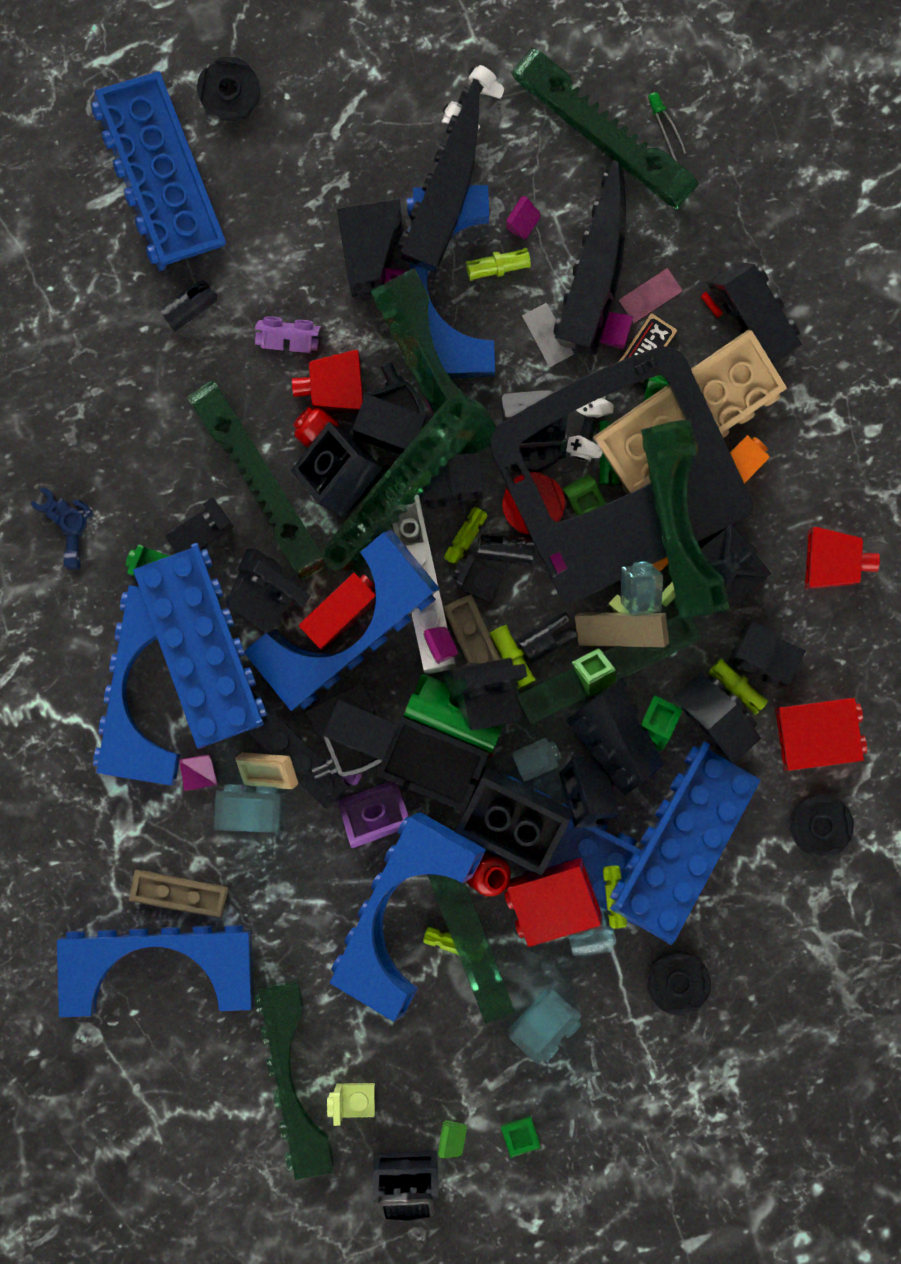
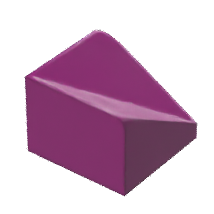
M213 754L179 760L184 791L218 785Z

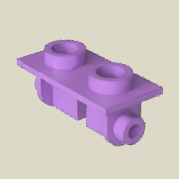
M267 316L264 317V320H259L255 326L256 330H262V333L256 332L255 345H261L263 349L283 350L284 339H289V351L309 354L312 351H318L319 339L313 338V336H318L321 326H313L312 321L295 320L294 324L282 322V318Z

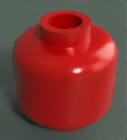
M307 407L293 423L295 427L294 437L308 449L328 422L338 427L339 423L323 408L315 407L311 409Z
M485 852L473 878L466 882L470 888L478 893L494 897L501 894L508 887L511 879L510 867L502 858L491 852Z

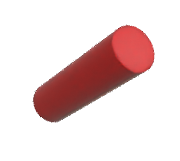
M707 292L700 296L716 318L723 315Z

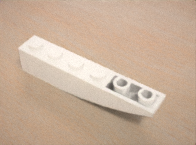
M416 481L386 486L385 492L394 533L438 586ZM439 590L433 595L436 600L422 612L418 608L412 612L421 660L426 675L456 669L454 658L440 664L435 663L423 635L427 629L447 628Z

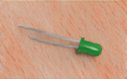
M652 92L648 96L653 109L652 113L656 115L675 164L679 167L659 118V113L663 112L673 126L685 154L684 145L675 125L665 112L667 107L663 105L659 93Z

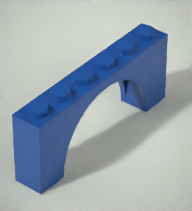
M488 185L469 186L453 235L471 226L489 223ZM422 187L413 188V198H407L408 217H410L416 201L421 203L426 192L422 190ZM409 263L410 271L417 272V290H414L411 309H417L418 321H412V340H418L419 352H413V371H420V380L495 377L494 340L469 337L448 325L437 313L429 297L427 289L428 270Z
M393 530L383 532L360 552L373 575L376 604L368 629L352 647L336 653L311 652L294 645L281 635L277 629H273L271 632H266L245 650V655L290 711L300 706L305 710L318 699L315 693L323 687L326 690L333 687L342 679L338 675L346 667L350 671L365 660L362 656L364 652L369 648L373 651L377 650L389 640L385 636L389 631L395 628L398 632L412 621L409 615L418 608L422 612L436 600L433 595L440 588Z
M129 585L128 592L122 593L120 610L124 611L122 623H117L115 630V641L119 642L117 654H112L109 672L113 673L112 685H107L105 689L104 703L108 704L106 716H102L100 719L98 733L103 735L101 748L96 747L93 766H97L96 773L172 786L176 785L181 754L165 750L150 741L137 727L128 707L127 682L131 668L140 653L149 644L158 639L140 588Z
M421 812L406 817L398 829V834L401 836L397 844L392 845L385 856L384 861L387 865L383 873L380 872L371 885V889L374 890L370 900H366L362 904L357 915L360 918L356 928L353 927L346 936L344 944L347 947L343 955L340 954L333 963L331 971L334 974L329 982L393 1022L405 1015L418 987L401 974L386 948L383 920L390 897L396 888L407 878L422 874L447 876L464 883L473 878L486 849Z
M243 925L224 926V931L212 932V926L193 927V932L180 933V927L161 928V934H149L147 928L130 929L129 935H117V930L97 931L98 936H85V931L66 932V937L57 940L59 1017H81L95 1014L100 986L111 967L127 953L146 947L170 948L187 955L199 964L214 986L219 1011L251 1010L254 1007L252 930H244Z

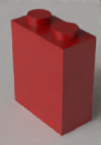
M353 573L298 626L322 651H326L376 603L375 585L365 574L359 578Z
M855 698L775 708L784 771L864 761L863 754H867V742L865 735H860L859 723L863 722V713L860 703L856 704Z
M582 857L548 867L542 876L532 872L510 879L507 891H505V899L509 909L515 910L518 920H515L517 933L521 939L525 938L528 947L601 926L603 915Z

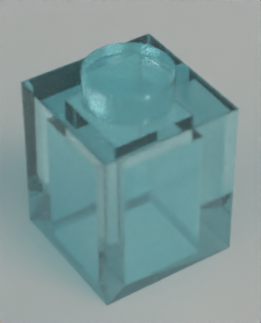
M636 562L633 566L622 567L621 604L631 614L661 611L663 575L648 562Z
M543 738L511 753L523 782L559 767L557 760L562 758L555 742L548 743L547 738Z

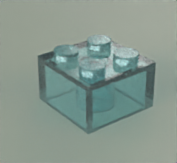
M224 784V790L216 791L214 830L274 833L284 831L286 793L278 792V788L256 786V791H246L247 785Z
M550 983L508 1029L509 1039L535 1063L539 1064L543 1059L548 1062L559 1050L557 1045L563 1036L566 1035L570 1038L580 1027L579 1019L582 1016L579 1009Z

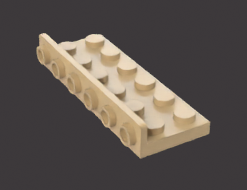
M752 330L745 331L691 369L723 438L729 434V428L736 423L743 424L755 416V410L762 405L769 406L781 398L780 393L787 389ZM669 385L593 436V439L622 482V488L628 494L677 468V464L686 458L690 459L697 452L696 442Z

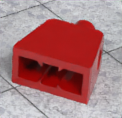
M351 350L310 361V377L292 378L293 397L311 396L313 408L321 407L329 412L359 413L363 402V390L358 350Z
M812 527L808 530L804 589L856 585L861 581V571L878 572L880 555L879 553H864L863 538L820 527Z

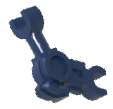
M42 487L40 491L47 496V502L39 505L32 501L30 504L39 512H47L46 516L53 520L56 525L60 526L63 535L67 536L63 559L64 567H67V569H80L79 536H82L86 529L87 519L93 517L94 513L88 505L77 499L72 502L78 507L77 509H71L69 504L62 498L56 502L54 494L47 488Z

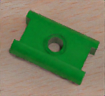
M424 673L421 674L415 692L412 694L403 715L407 719L491 754L503 726L477 731L470 730L455 697L452 698L446 682Z

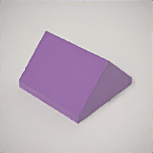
M391 781L337 801L351 848L398 832L403 820L406 817H410L399 785Z

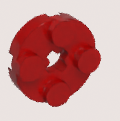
M529 472L550 517L554 521L559 522L562 519L565 508V497L560 485L546 475ZM519 475L513 481L516 484L524 480V477ZM507 488L502 501L504 517L508 524L518 533L530 535Z

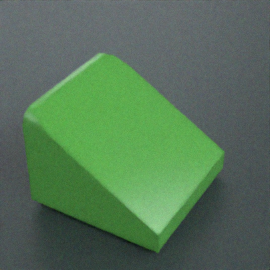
M585 475L562 488L576 516L606 504L596 481L590 475Z
M599 648L572 662V666L589 696L597 694L616 682V670Z
M446 1120L443 1122L438 1147L439 1158L459 1157L462 1155L467 1131L466 1124Z

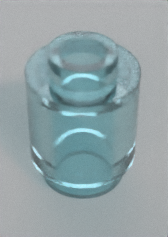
M605 921L601 922V926L569 935L573 956L581 955L582 958L612 952L611 945H616L614 929L610 926L607 927Z

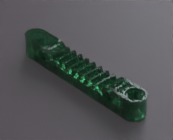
M531 47L512 69L511 75L523 88L613 161L619 162L624 170L669 206L679 209L699 185L697 179L666 152L659 148H649L646 150L648 145L646 141L637 145L638 135L634 134L627 137L629 128L627 126L617 129L619 119L615 118L609 122L607 120L608 110L599 114L598 102L589 106L590 96L588 94L579 98L580 88L572 89L573 84L568 73L538 49ZM551 87H562V91L557 90L554 93L551 92ZM654 163L658 165V168L653 169L651 172L647 170L648 165L652 166Z
M212 380L187 396L209 433L218 443L223 444L222 447L227 453L232 452L229 458L233 463H238L235 468L240 474L245 473L242 479L246 484H252L249 487L250 492L253 495L259 494L255 500L259 505H265L262 509L263 513L266 516L272 515L269 522L274 527L275 539L299 578L304 581L328 566L324 556L215 381ZM223 421L230 424V432L227 434L219 431L221 429L220 423ZM290 526L293 530L298 528V531L295 532L297 537L295 540L291 541L288 537L283 539L286 535V527Z
M452 396L443 403L326 544L323 551V559L327 567L332 570L355 572L365 565L366 560L360 552L383 532L392 530L390 526L393 523L399 522L398 516L408 511L406 508L408 505L415 503L414 497L424 492L422 490L424 486L431 484L430 478L440 473L438 469L446 466L447 460L457 455L482 426L485 419V411L481 403L462 396ZM465 408L466 413L464 418L461 420V412ZM346 551V558L343 560V554Z

